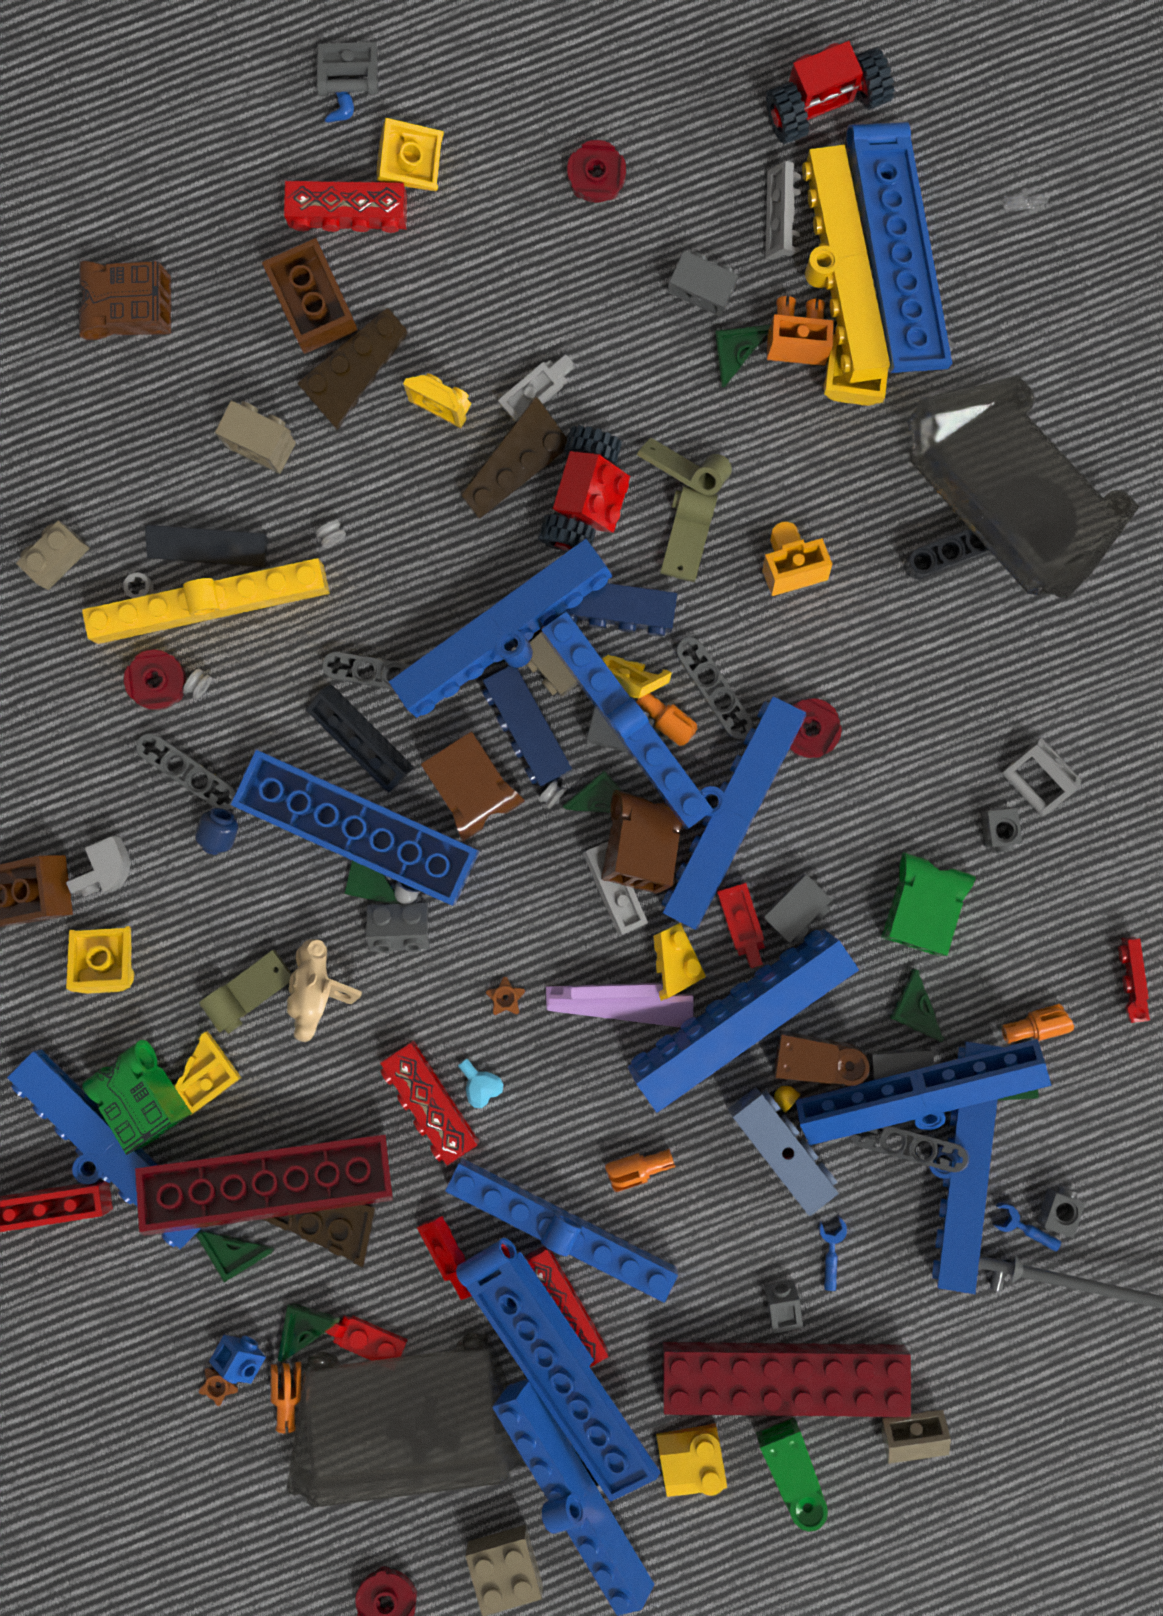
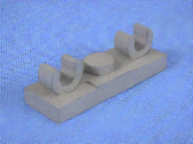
M789 161L782 162L768 170L765 258L773 260L784 254L792 256L799 252L798 247L792 246V240L800 237V233L792 230L795 215L794 197L801 194V190L795 189L793 183L800 180L801 175L794 172V163Z
M608 842L583 852V855L620 936L647 924L648 921L632 887L601 880Z

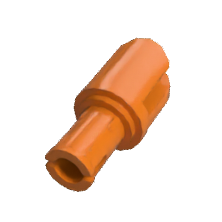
M651 693L636 701L643 711L649 713L655 719V728L677 745H685L696 733L697 724L678 709L676 705L668 704L666 706Z
M1061 1004L1031 1011L1026 1019L1001 1025L1002 1035L1007 1044L1030 1037L1041 1041L1067 1034L1074 1030L1073 1021L1069 1018Z
M670 1149L646 1157L636 1153L605 1165L614 1192H620L647 1183L650 1175L675 1168Z
M294 1362V1388H291L289 1363H282L281 1388L279 1389L277 1364H271L270 1401L277 1406L276 1431L278 1433H285V1421L288 1433L296 1429L295 1405L301 1401V1362Z

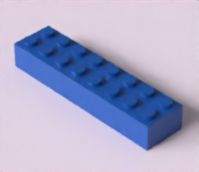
M258 750L255 751L231 803L232 806L452 906L456 904L480 852L473 847Z
M825 929L811 932L804 938L805 942L797 948L791 947L785 950L780 955V960L771 966L765 965L757 970L753 979L747 983L741 982L734 986L729 996L723 1000L718 999L710 1003L705 1009L706 1012L697 1018L691 1017L681 1025V1029L672 1036L668 1034L659 1039L656 1047L648 1053L642 1052L635 1056L628 1069L635 1083L656 1113L859 971L841 942Z

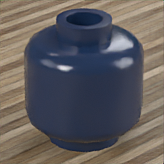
M222 808L211 809V811L203 813L199 820L195 833L196 842L208 854L217 855L226 852L234 844L239 829L238 822L228 810Z

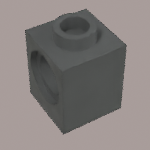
M1018 808L981 812L985 848L995 847V853L1014 851L1013 845L1023 844ZM999 823L1005 824L1008 829V834L1004 839L999 838L996 834V827Z
M1060 1186L1058 1191L1048 1188L1036 1222L1046 1229L1074 1238L1086 1203L1076 1198L1077 1192ZM1062 1203H1066V1213L1063 1216L1057 1217V1207Z

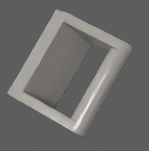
M1042 737L1032 743L1001 772L1042 817L1077 791L1082 781ZM1031 757L1062 788L1047 804L1016 772V769Z

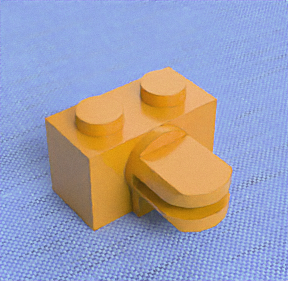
M781 522L773 528L770 542L774 552L765 554L762 569L771 596L829 579L832 562L823 538L805 543L804 539L801 540L795 524L790 522Z

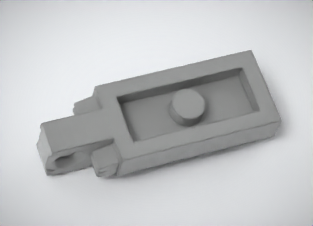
M567 355L563 356L555 364L551 360L546 363L542 362L498 400L499 404L515 422L529 406L528 404L534 396H537L541 403L544 404L562 389L563 385L567 382L565 376L574 368V363Z

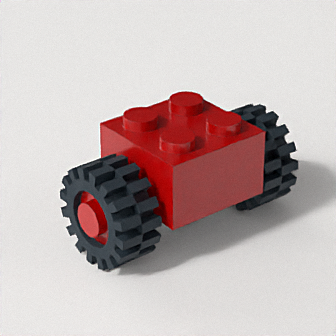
M850 41L842 44H830L820 53L815 55L806 54L798 58L793 63L789 82L766 92V102L768 103L766 107L770 113L768 116L772 121L773 130L775 129V135L779 138V141L785 145L807 136L809 133V122L807 120L853 102L856 95H859L860 103H863V107L867 110L891 102L894 99L893 92H895L892 85L894 80L890 76L892 71L887 66V58H883L882 50L879 51L878 47H874L855 55Z
M574 425L571 427L564 449L568 459L553 509L563 516L560 515L559 517L554 514H546L544 516L538 540L541 543L567 553L585 539L592 546L596 531L614 533L631 477L616 467L622 446V441L618 437L610 436L611 433L601 432V429H592L590 426L585 428L582 425H578V427Z

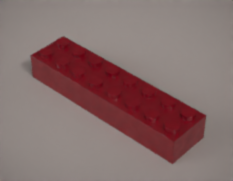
M386 1134L135 1168L139 1232L144 1236L393 1201Z
M663 1342L664 1415L911 1417V1354L904 1344Z

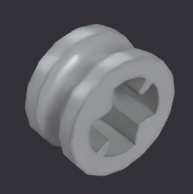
M338 520L323 525L315 532L317 537L322 538L321 544L323 547L333 545L346 536L345 531L339 529L341 524Z
M142 573L128 575L123 584L124 591L130 598L151 595L154 591L152 581ZM139 580H142L141 583L145 585V590L141 589L139 594H136V591L132 589V585H136Z
M198 668L186 681L184 691L187 693L193 692V697L198 699L208 689L212 677L209 675L204 676L203 671Z
M556 780L548 786L538 799L540 802H546L549 810L567 790L564 787L559 788Z

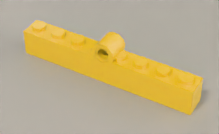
M845 145L810 149L807 161L802 165L804 181L809 182L808 204L810 208H814L813 228L815 235H819L821 244L810 254L805 270V278L813 287H826L827 290L830 289L831 291L830 313L832 317H836V342L838 345H842L843 350L841 368L843 373H847L849 383L882 379L886 376L890 367V361Z
M317 558L215 581L211 578L196 579L184 583L183 588L82 609L88 639L101 644L330 594L324 565Z

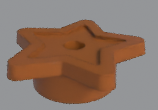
M507 977L502 979L498 988L486 991V994L494 1001V1015H498L505 1010L514 1014L519 1013L517 1001L525 993V990L513 988ZM508 995V1000H504L503 996Z
M211 1368L205 1369L206 1382L199 1389V1394L207 1395L210 1399L214 1400L217 1406H220L226 1395L238 1392V1387L223 1379L217 1371ZM216 1383H221V1387H216Z

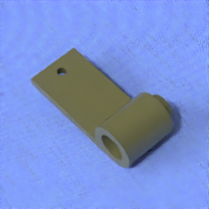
M651 437L637 453V456L704 495L716 494L732 472L729 460L723 455L712 454L699 467Z
M683 486L682 491L676 490L672 508H676L677 512L660 574L695 583L718 494L704 495L687 486Z
M272 950L232 981L199 1002V1005L219 1033L225 1030L227 1034H230L243 1024L240 1020L289 984L292 973L277 952Z

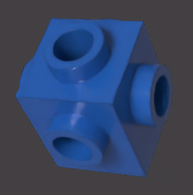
M223 1335L209 1362L226 1381L232 1384H237L238 1382L251 1384L266 1356L258 1348V1342L251 1337L242 1336V1338Z

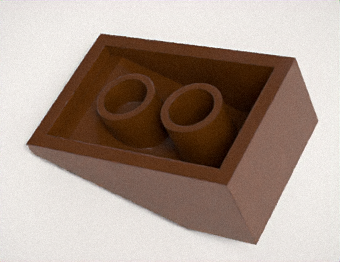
M66 855L35 856L0 864V927L73 915L71 894L66 883L69 881Z

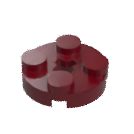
M591 140L582 144L581 148L571 154L567 165V177L574 195L594 203L613 200L618 196L625 183L626 163L622 154L620 155L615 150V146L603 140ZM595 165L600 166V170L605 172L597 178L588 172L593 170Z
M146 650L134 657L136 659L131 662L130 666H127L124 673L125 690L130 698L140 706L149 710H163L182 699L186 683V673L179 660L174 656L161 650ZM154 672H157L158 676L163 678V681L159 683L157 688H154L153 684H148V679L153 678Z
M816 698L802 700L793 704L792 706L806 712V717L789 750L795 755L807 759L819 758L831 752L838 744L842 733L840 720L835 708L826 701ZM812 721H815L817 723L815 728L819 732L817 735L811 734L809 737L805 734L806 729L803 728L804 723L810 724Z
M382 1566L375 1572L367 1575L361 1582L355 1597L357 1616H414L417 1590L405 1574L398 1570L390 1569L387 1566ZM390 1596L392 1598L391 1602L394 1605L392 1607L387 1605L385 1608H382L379 1597Z

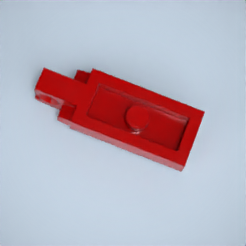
M744 883L718 891L717 895L738 956L745 954L751 969L763 965L758 950L765 948L763 943L764 937L747 884Z
M1137 937L1121 938L1122 945L1118 947L1120 962L1122 964L1125 963L1127 975L1123 976L1122 980L1125 993L1130 994L1129 1002L1125 1006L1128 1020L1131 1023L1150 1021L1147 1003L1149 996L1141 940Z
M440 1216L419 1225L417 1229L444 1281L449 1280L452 1283L460 1300L472 1296L457 1277V1266L466 1260L444 1218Z
M344 1315L343 1320H339V1323L325 1332L335 1337L333 1342L339 1345V1347L395 1371L408 1341L406 1338L354 1315L352 1317Z

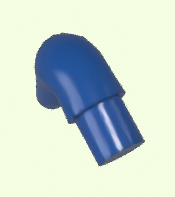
M335 92L340 107L328 114L325 122L330 123L351 118L354 113V104L348 92Z

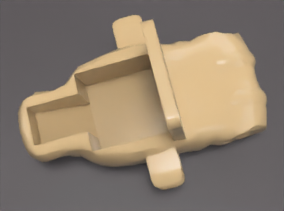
M309 939L296 951L298 968L291 974L289 980L290 996L287 999V1013L295 1020L294 1037L301 1042L310 1041L314 1036L328 997L352 1004L362 994L357 989L328 978L326 970L327 948L322 941L317 939Z

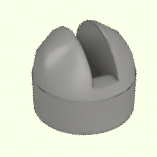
M398 881L394 895L398 902L407 905L416 900L420 891Z

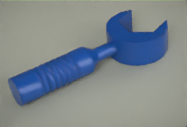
M1004 1202L995 1205L998 1208L1006 1209L1009 1218L1003 1225L993 1224L996 1228L1003 1232H1010L1018 1227L1029 1238L1055 1252L1058 1251L1061 1241L1033 1225H1025L1019 1222L1020 1215L1011 1204Z
M839 1216L838 1219L841 1226L834 1234L825 1232L821 1221L818 1226L820 1235L829 1243V1251L825 1256L824 1290L836 1291L838 1256L835 1253V1244L843 1241L847 1234V1226Z

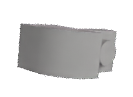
M112 836L85 848L94 871L66 882L70 893H82L84 897L99 891V885L103 893L116 891L124 884L130 871V859L122 838Z

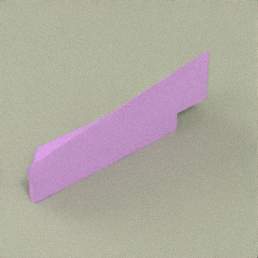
M662 983L546 986V1006L548 1011L681 1027L686 1020L693 1017V995L675 994L661 1001L659 991L663 990Z

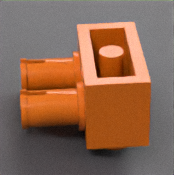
M786 296L779 297L777 299V315L774 314L768 332L767 360L825 366L833 347L834 321L824 319L825 302L819 299L818 307L815 308L816 299H811L806 302V318L795 317V298L789 296V304L786 305Z

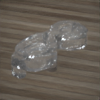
M1024 188L1022 189V196L1007 198L1004 195L1002 197L1003 207L1013 211L1037 209L1047 204L1048 195L1045 192L1044 194L1028 198V189Z

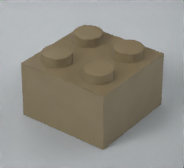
M230 401L215 434L227 449L281 474L296 444L290 434L291 431L285 427L286 423L269 414L268 418L258 414L259 410L247 402L242 401L240 405Z
M526 1525L468 1541L465 1557L482 1616L542 1599L543 1583Z

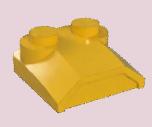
M386 118L383 123L379 144L377 181L404 183L405 187L437 191L440 149L444 131Z
M833 334V347L828 357L826 379L823 385L824 395L833 401L870 406L883 403L886 394L888 371L885 378L849 383L847 373H843L841 368L842 345L837 344L835 334Z
M430 373L405 379L403 385L411 403L462 428L467 419L466 413L471 406V402L468 400L469 395L457 387L450 388L442 384L443 382L438 377Z
M130 926L115 929L69 930L66 989L71 992L89 994L120 992L131 988L134 980V971L131 968Z
M716 1423L656 1434L667 1497L696 1493L712 1496L727 1488Z

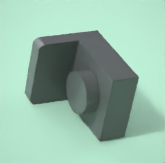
M779 1281L765 1285L773 1334L802 1329L800 1299L794 1281Z

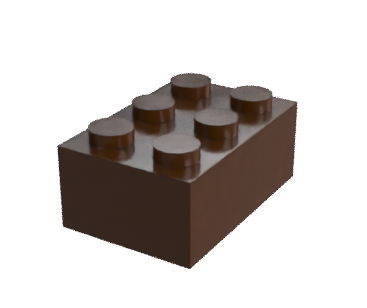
M317 238L262 262L304 354L358 330Z

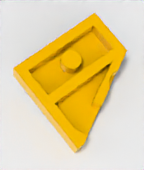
M611 655L601 658L627 694L633 698L639 699L668 684L672 672L663 669L662 673L657 675L644 671L645 664L627 661Z
M681 922L653 936L654 948L657 953L656 969L657 973H662L663 990L659 991L661 1001L672 997L706 977Z
M208 1031L201 1034L200 1041L193 1055L190 1056L182 1077L178 1079L175 1085L176 1090L192 1114L241 1079L239 1073Z

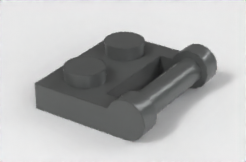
M377 42L318 44L317 87L319 96H328L329 93L368 91L369 95L378 94ZM368 75L367 79L328 80V76Z

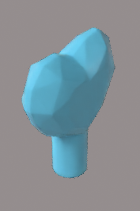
M465 1059L458 1065L468 1078L466 1095L468 1102L474 1108H483L491 1097H496L503 1092L504 1084L500 1077L486 1071L478 1072L468 1059Z

